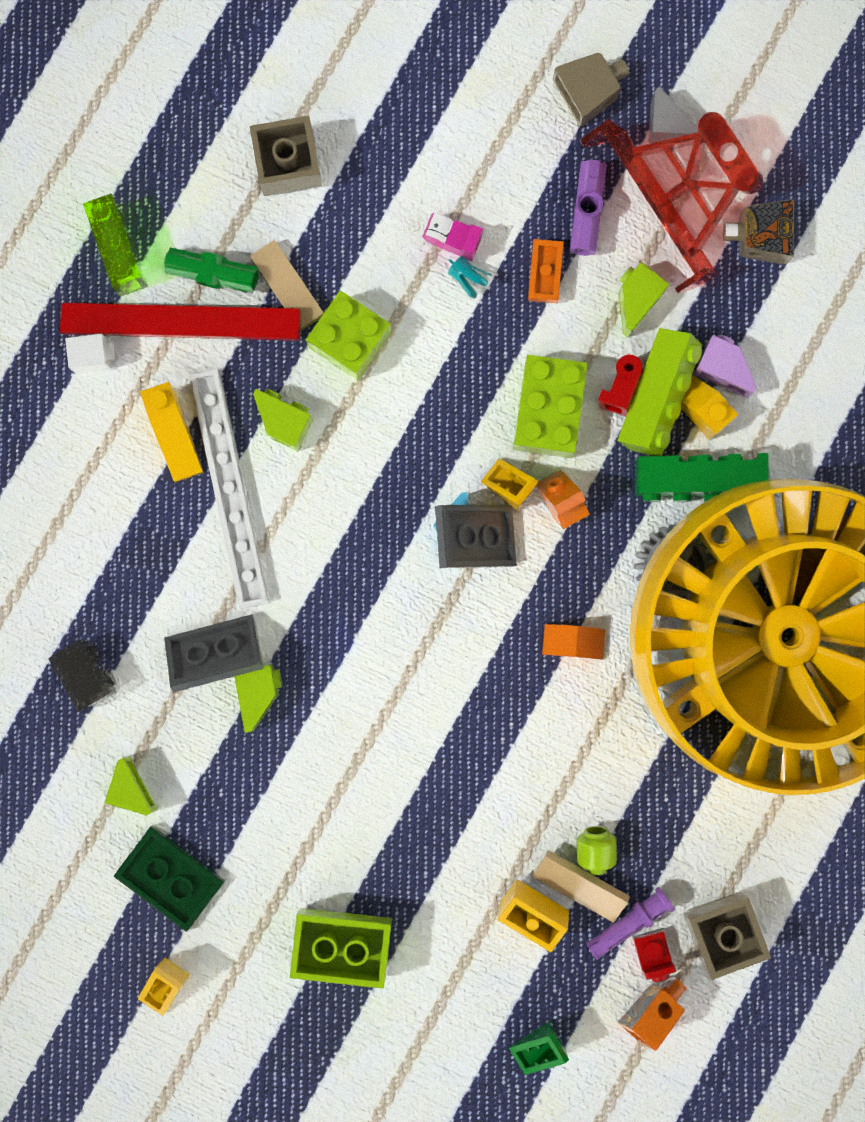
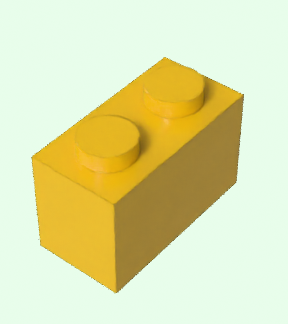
M516 879L500 901L498 921L552 952L568 930L569 910Z

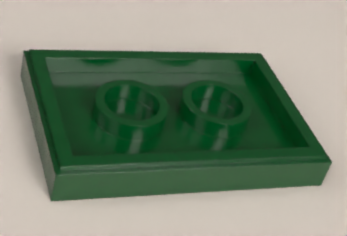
M153 825L149 827L113 876L185 932H188L226 881Z

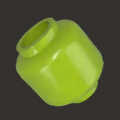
M590 826L585 828L576 841L577 863L592 875H603L608 869L616 865L617 839L606 827Z

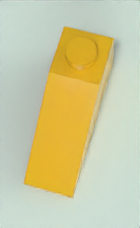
M166 382L140 391L149 421L174 482L204 473L176 388L170 382Z

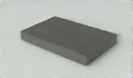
M435 506L439 569L517 566L512 506Z
M253 614L164 637L169 683L173 693L263 669L257 627Z

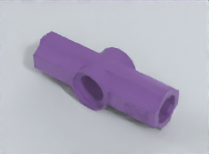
M590 159L580 163L570 252L576 255L588 256L596 254L607 164L599 160ZM584 203L592 204L596 211L586 213L582 210L581 205Z

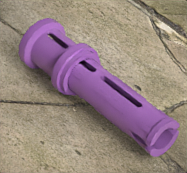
M657 887L655 889L656 893L642 903L636 902L635 906L632 907L633 910L625 917L586 943L596 960L644 926L646 928L652 927L654 925L653 921L667 911L673 912L676 910L660 887Z

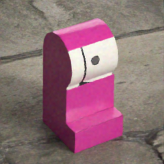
M432 213L422 237L430 244L460 257L464 256L472 262L482 239L483 228L473 224L469 226L456 220L453 221L444 215Z

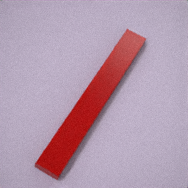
M61 303L60 333L63 335L103 334L104 336L300 341L301 310L294 308Z

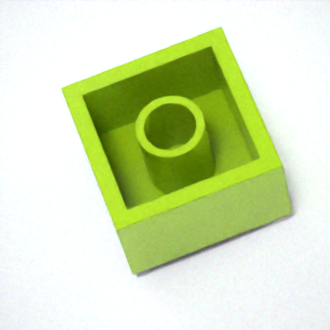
M340 290L306 338V342L311 350L358 381L392 333L391 324Z

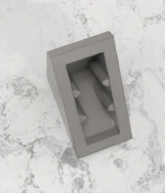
M659 86L653 94L650 105L648 143L691 145L696 140L700 130Z

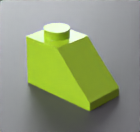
M642 262L636 269L630 266L619 280L623 283L618 292L622 330L627 338L670 285Z
M265 665L261 670L234 676L245 733L252 732L257 728L278 697V688H282L279 669L274 670V665Z

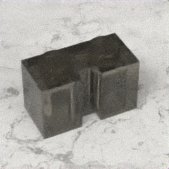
M81 639L48 658L78 712L86 711L117 693L114 687L117 682L112 672L108 668L103 671L99 664V659L102 658L99 649L93 642L89 643L88 640Z

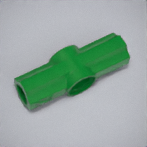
M171 247L165 256L164 272L168 275L194 280L195 283L210 288L221 289L225 287L251 294L254 293L257 287L259 269L255 266L228 261L226 257L209 252L198 254Z

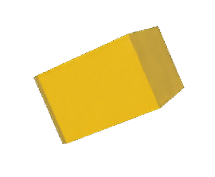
M500 458L480 481L516 511L538 484L535 478Z
M164 958L152 972L138 1000L164 1016L191 974L167 958Z

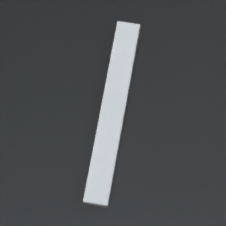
M219 368L189 374L239 609L270 603L220 370Z

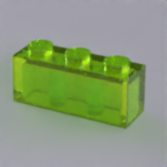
M110 193L82 203L112 288L121 297L148 287L121 208L113 195Z

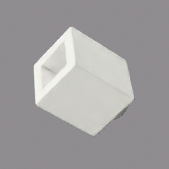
M103 334L65 338L68 367L74 373L81 374L112 370L111 360H115L114 346Z

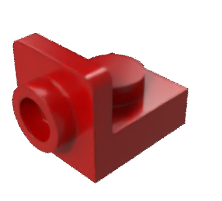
M662 929L633 937L641 971L646 980L651 979L652 982L664 981L670 978L671 973L676 972L665 933Z

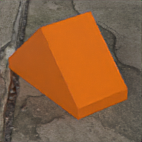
M545 624L542 655L603 660L606 629Z

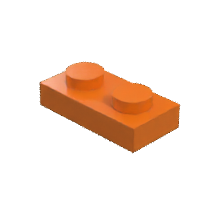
M533 240L528 301L558 304L563 241Z

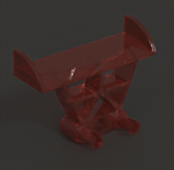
M708 112L699 120L698 133L635 147L624 128L613 120L607 119L583 137L580 143L583 147H593L609 141L694 273L693 276L675 288L678 294L685 293L716 277L718 274L704 254L703 247L737 193L740 191L744 194H753L759 192L763 186L761 171L729 122L719 113ZM693 145L687 168H685L673 149ZM705 145H707L731 183L695 180ZM729 146H737L738 154L736 158L732 161H725L723 158L725 149ZM665 152L683 181L665 193L642 156ZM699 189L725 191L715 209L712 210ZM689 190L708 218L696 239L672 204L673 201Z

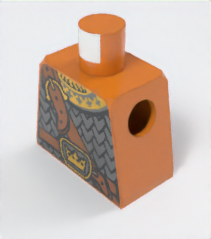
M673 976L662 989L650 985L617 1023L640 1044L657 1051L685 1011L677 1001L687 988Z

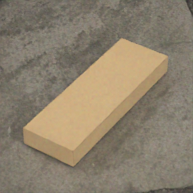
M275 240L250 255L251 260L259 269V272L283 308L301 310L300 331L322 317L323 311Z
M549 850L534 870L532 876L613 923L628 904L630 897Z

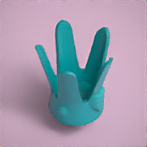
M464 256L459 257L455 262L448 259L452 266L447 274L459 282L469 297L475 299L476 293L465 277L476 284L487 286L488 281L475 270L489 276L492 274L471 265Z

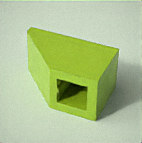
M266 388L264 392L255 389L253 395L267 435L270 439L298 452L313 422L311 414L308 413L309 408L295 401L291 405L281 401L282 396L270 389Z

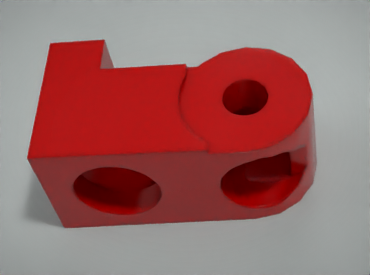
M630 354L624 355L616 363L617 375L611 390L606 391L602 389L598 398L600 409L624 417L628 413L643 373L641 360L637 356Z

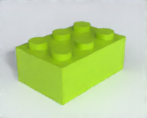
M527 354L512 450L573 458L576 451L588 363Z
M300 908L296 915L289 978L384 989L392 918Z

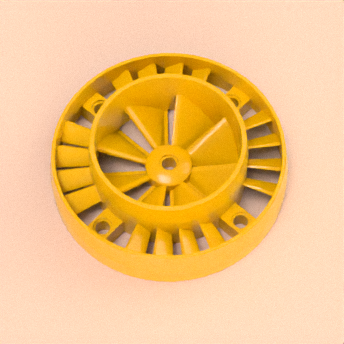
M788 478L752 482L727 490L696 507L679 521L653 553L637 587L632 607L630 650L633 669L640 692L656 722L682 751L705 769L724 779L751 789L784 795H809L829 792L865 779V660L819 645L820 641L865 648V602L818 621L813 616L860 582L865 583V555L859 552L865 544V496L842 486L813 480ZM812 491H820L812 534L810 535L807 533ZM775 493L782 494L784 531L779 532L774 499ZM851 499L856 504L838 541H835L838 528ZM745 503L756 536L743 541L725 513ZM720 525L723 528V537L719 541L714 542L711 538V532L716 526ZM697 535L714 558V561L707 567L704 573L679 557ZM804 548L827 549L799 606L792 604L802 550ZM757 565L760 568L773 605L767 607L746 576ZM665 579L692 591L689 600L662 591ZM659 615L683 619L682 630L652 627L653 616ZM718 615L752 624L754 627L749 628L717 622ZM791 628L793 631L791 639L783 642V631ZM683 648L685 659L652 665L651 651ZM803 663L806 664L835 709L834 713H831ZM691 675L692 680L663 701L661 700L658 687ZM690 700L691 709L685 714H680V704ZM716 709L734 725L708 760L698 753L681 733ZM748 733L757 738L744 774L738 775L730 772L728 769L745 734ZM771 744L783 747L780 780L765 779ZM842 744L853 760L837 768L830 747ZM800 750L813 751L815 776L802 778Z

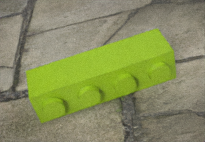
M659 328L617 440L629 450L651 456H662L664 449L669 445L672 427L680 415L681 403L685 392L691 386V376L696 363L700 361L703 345L691 333Z

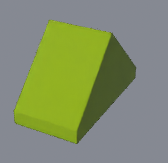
M130 756L123 757L116 763L105 804L147 816L158 809Z

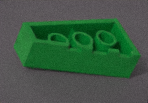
M757 453V457L750 460H743L741 454L720 456L715 461L709 455L689 456L688 461H682V456L679 455L642 456L635 460V497H643V502H661V497H673V502L678 503L692 502V497H704V502L712 497L732 488L752 482L769 480L768 453Z

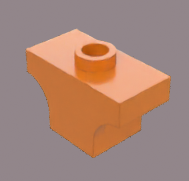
M561 469L538 482L536 486L538 493L545 501L554 520L563 530L590 515L584 501L586 499L582 491Z

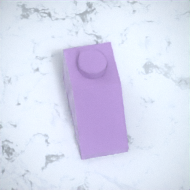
M712 335L704 347L701 359L697 363L693 374L738 395L749 398L755 392L756 385L741 347L734 345V340L727 336L718 335L716 337Z

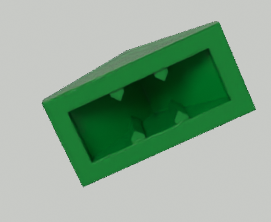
M549 1021L509 1047L525 1075L566 1064L569 1061L566 1048Z

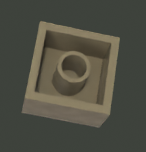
M309 115L249 126L259 185L264 196L322 186Z
M742 892L683 913L704 971L711 980L771 958L749 897Z

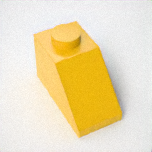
M694 375L691 376V386L685 392L681 409L706 438L710 440L739 414L717 390Z

